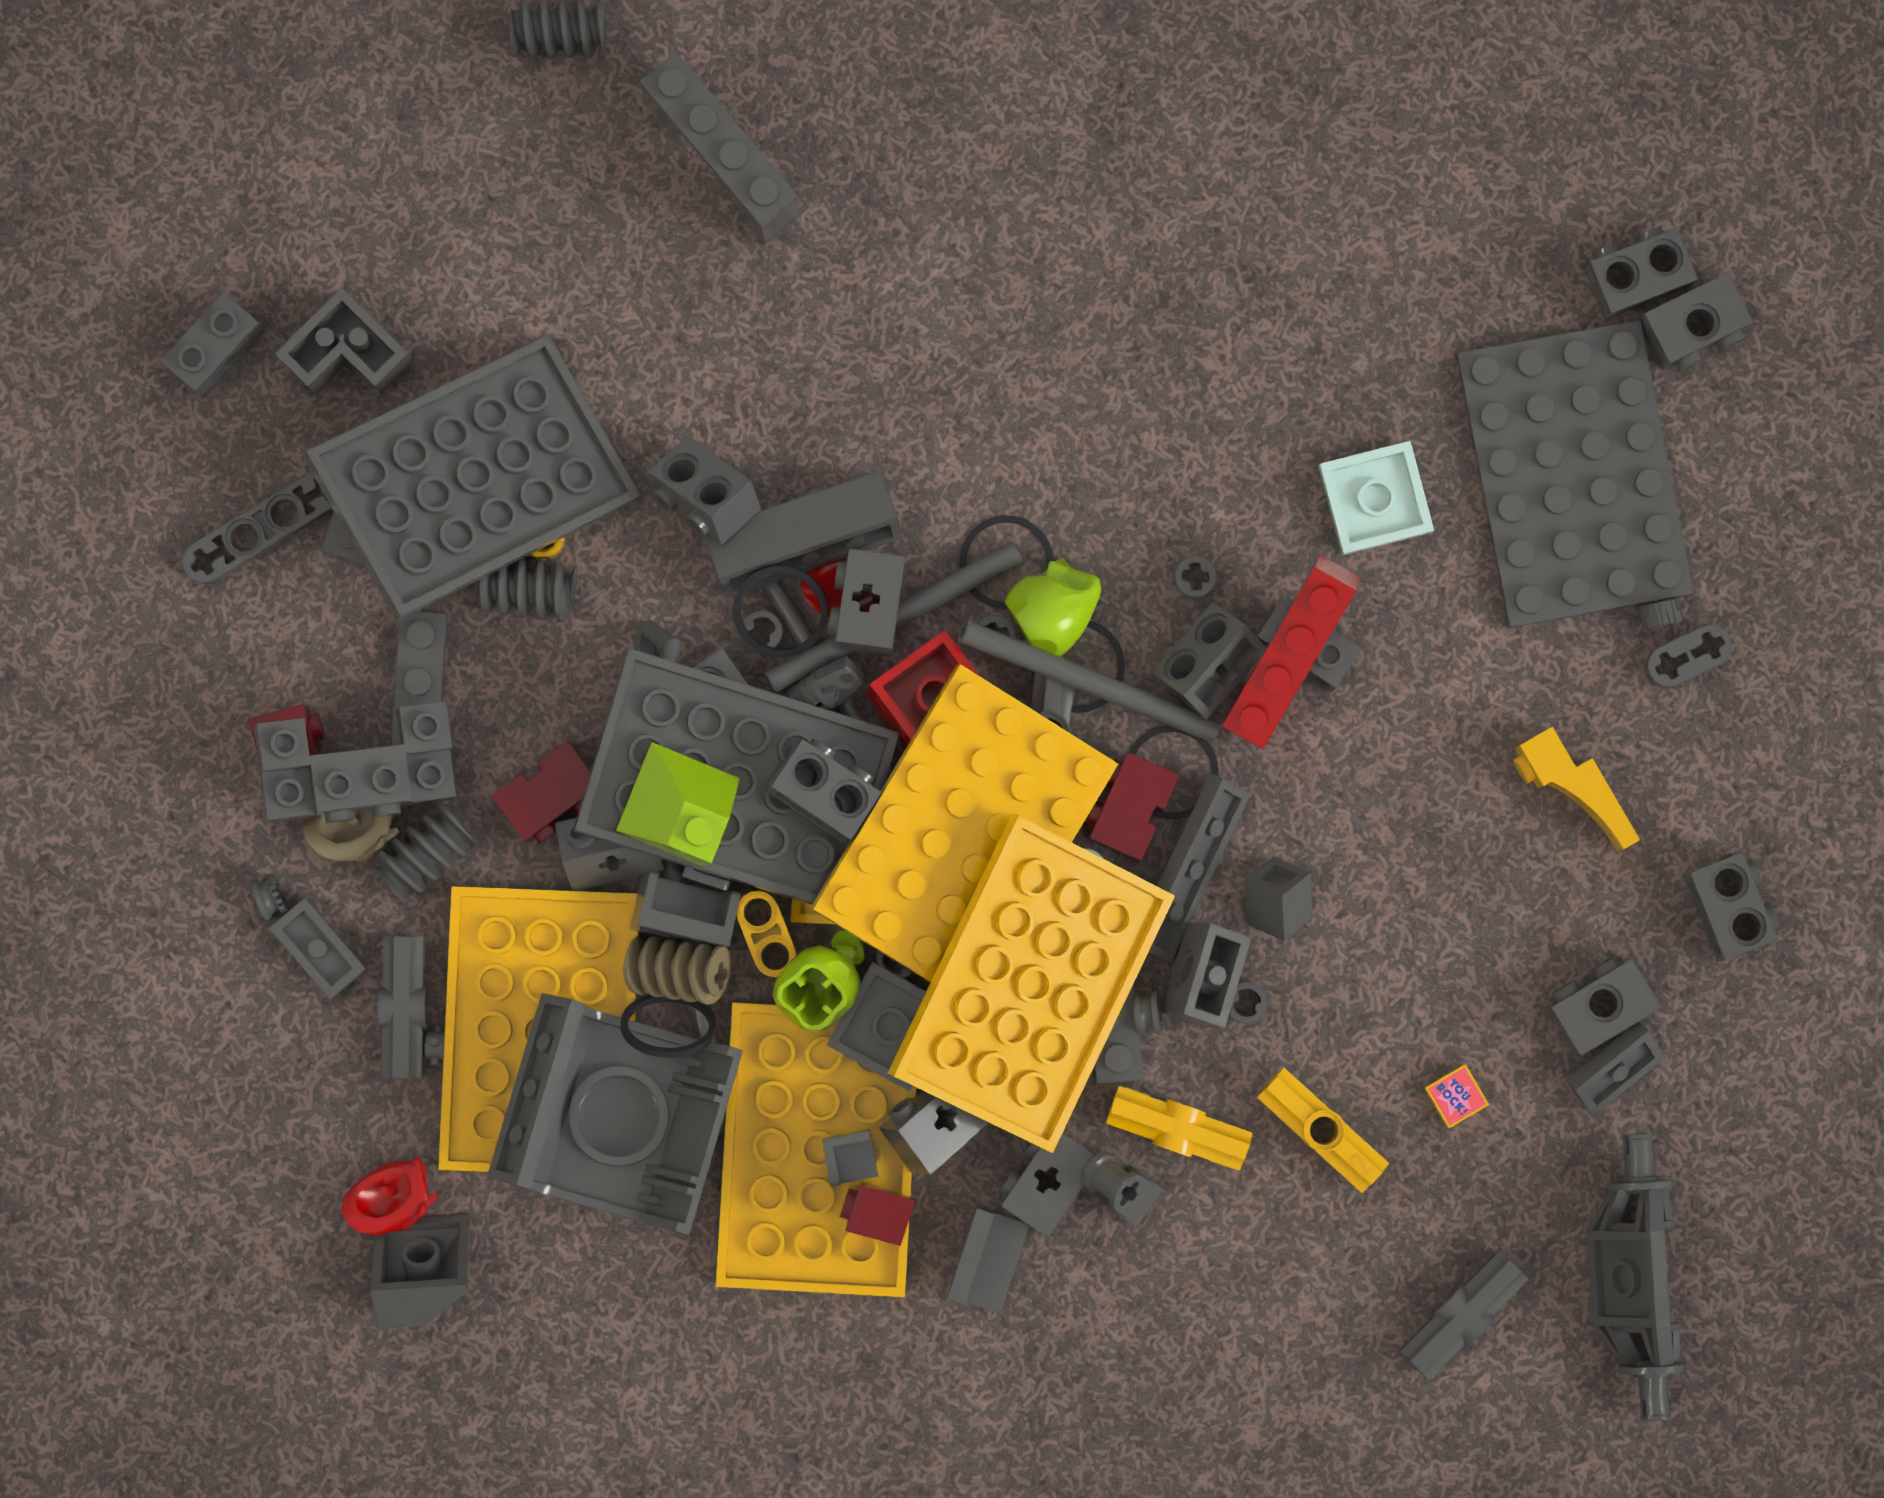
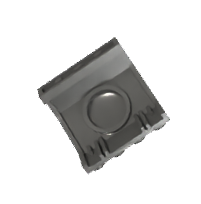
M542 993L487 1177L624 1218L689 1235L743 1051L731 1046L711 1042L704 1049L683 1057L664 1058L651 1056L636 1050L626 1042L621 1033V1017L586 1007L584 1003L573 999ZM628 1021L631 1033L649 1045L676 1048L699 1040L635 1021Z

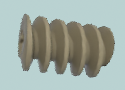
M636 936L627 949L623 974L627 987L636 995L665 996L671 1000L681 998L685 1002L698 1001L701 1004L708 1005L714 1004L719 1000L726 989L731 971V956L725 946H717L713 950L709 944L705 943L700 944L696 948L695 944L690 941L679 945L675 939H667L663 943L659 937H650L644 942L641 937Z

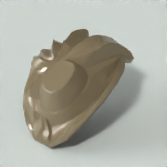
M372 810L353 812L354 820L338 823H325V816L310 817L302 828L306 843L318 854L332 860L358 862L373 857L374 852L380 849L383 851L385 843L394 839L400 831L398 828L390 829L393 816L373 817Z

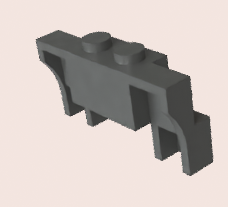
M446 701L398 707L396 715L400 745L309 755L305 718L257 723L254 730L265 823L325 816V823H338L354 820L353 812L372 810L373 817H387L401 814L400 806L453 800L456 797L450 753L452 740Z

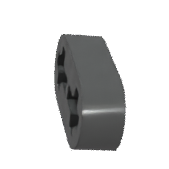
M1702 626L1652 651L1645 662L1646 675L1658 687L1670 688L1679 685L1726 661L1732 649L1731 638L1719 626ZM1703 634H1706L1709 639L1718 638L1721 646L1715 650L1717 655L1715 659H1712L1709 653L1694 659L1690 650L1703 643L1701 637ZM1661 654H1665L1668 660L1683 654L1686 663L1674 669V679H1670L1667 674L1659 675L1656 672L1655 667L1661 664L1659 657Z

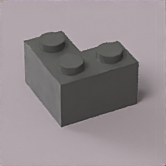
M342 287L275 353L315 395L348 362L381 394L415 362L409 353Z

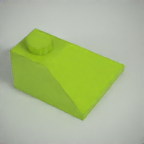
M651 742L616 832L702 867L712 864L730 818L740 778Z

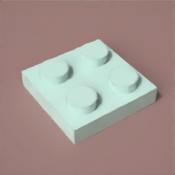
M1411 441L1319 464L1318 467L1342 556L1434 532Z

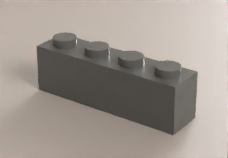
M881 470L871 474H855L848 478L846 482L826 489H811L805 492L802 497L782 504H767L761 507V510L723 545H720L708 535H704L725 598L736 595L742 582L751 573L762 567L784 564L808 571L848 557L849 549L866 551L903 538ZM787 573L767 574L755 580L746 591L793 575Z

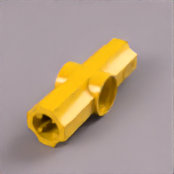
M1285 1067L1274 1075L1256 1096L1261 1103L1297 1134L1308 1147L1320 1155L1360 1193H1363L1371 1186L1388 1166V1161ZM1325 1116L1333 1122L1335 1131L1331 1140L1327 1143L1319 1144L1311 1137L1310 1127L1314 1120Z
M1122 1086L1117 1088L1106 1120L1108 1125L1151 1139V1143L1188 1157H1192L1193 1154L1208 1159L1215 1164L1239 1171L1245 1160L1253 1134L1244 1129L1207 1117L1206 1112L1169 1099H1166V1102L1150 1097L1148 1094Z

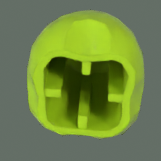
M1062 558L1049 562L1047 570L1042 575L1025 576L1015 583L1007 593L1004 603L1030 645L1061 657L1071 649L1087 627L1101 594V582L1095 575L1073 569Z
M839 930L835 933L831 941L833 949L820 945L805 948L788 963L775 981L773 998L776 1005L794 1024L810 1032L823 1031L837 1022L855 1004L861 987L855 965L861 964L864 961V946L862 940L846 930Z

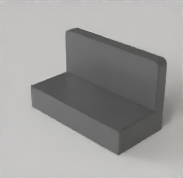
M976 1206L947 1299L1000 1313L1003 1309L1029 1229L1028 1224Z

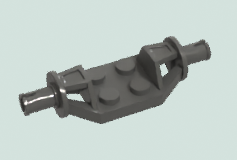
M1653 1133L1622 1135L1625 1177H1621V1181L1607 1183V1190L1610 1192L1587 1229L1593 1327L1622 1364L1619 1365V1373L1633 1375L1634 1378L1639 1379L1641 1421L1671 1419L1667 1377L1672 1376V1373L1686 1371V1364L1679 1362L1680 1323L1670 1322L1667 1251L1664 1229L1674 1227L1668 1188L1674 1187V1180L1659 1179V1176L1654 1175ZM1640 1193L1635 1221L1621 1222L1630 1195ZM1628 1333L1642 1334L1650 1360H1642Z

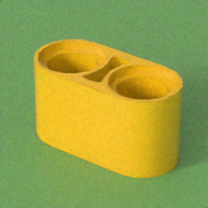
M749 892L739 901L737 910L738 922L759 971L766 976L778 978L785 967L779 970H771L766 967L762 958L764 949L771 943L783 944L789 952V963L797 955L795 945L776 900L766 892ZM756 899L767 901L772 910L771 918L762 926L751 925L745 915L748 904Z

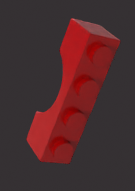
M1319 554L1272 640L1254 669L1248 675L1227 711L1222 724L1223 727L1264 749L1356 593L1361 577Z

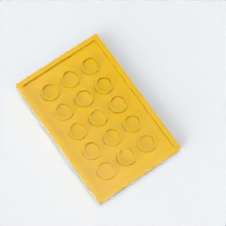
M958 664L955 666L883 786L882 793L854 834L810 909L931 983L1011 814L1019 815L1072 843L1118 763L963 665Z
M1011 814L887 1074L1053 1153L1175 895L1019 815Z
M451 886L438 1170L489 1171L542 993L573 999L584 1003L586 1007L617 1017H621L626 1007L636 1000L637 995L631 992L625 983L623 967L625 955L631 941L636 936H639L638 931L630 930L637 894ZM636 1012L629 1020L636 1021Z
M732 1003L730 1046L743 1052L726 1107L716 1287L905 1297L909 1222L901 1246L845 1231L848 1220L840 1218V1214L849 1188L858 1191L861 1181L911 1197L912 1172H910L879 1128L890 1119L888 1114L896 1104L904 1099L916 1096L917 1088L912 1086L911 1090L908 1091L827 1046L841 1018L823 1031L810 1032L794 1024L777 1005ZM870 1129L878 1177L842 1183L841 1185L831 1187L822 1139Z

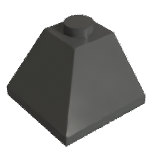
M470 1214L422 1217L417 1219L416 1223L407 1231L397 1230L383 1235H374L371 1295L378 1329L426 1326L467 1292Z

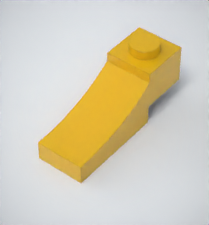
M1553 727L1546 729L1514 748L1519 757L1513 759V762L1522 779L1527 784L1534 781L1537 788L1549 785L1572 799L1596 821L1617 851L1623 850L1640 840L1593 758L1575 766Z

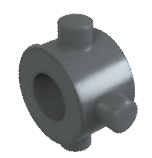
M433 1026V1032H427L425 1060H430V1066L438 1067L439 1061L444 1059L445 1033L442 1032V1026Z

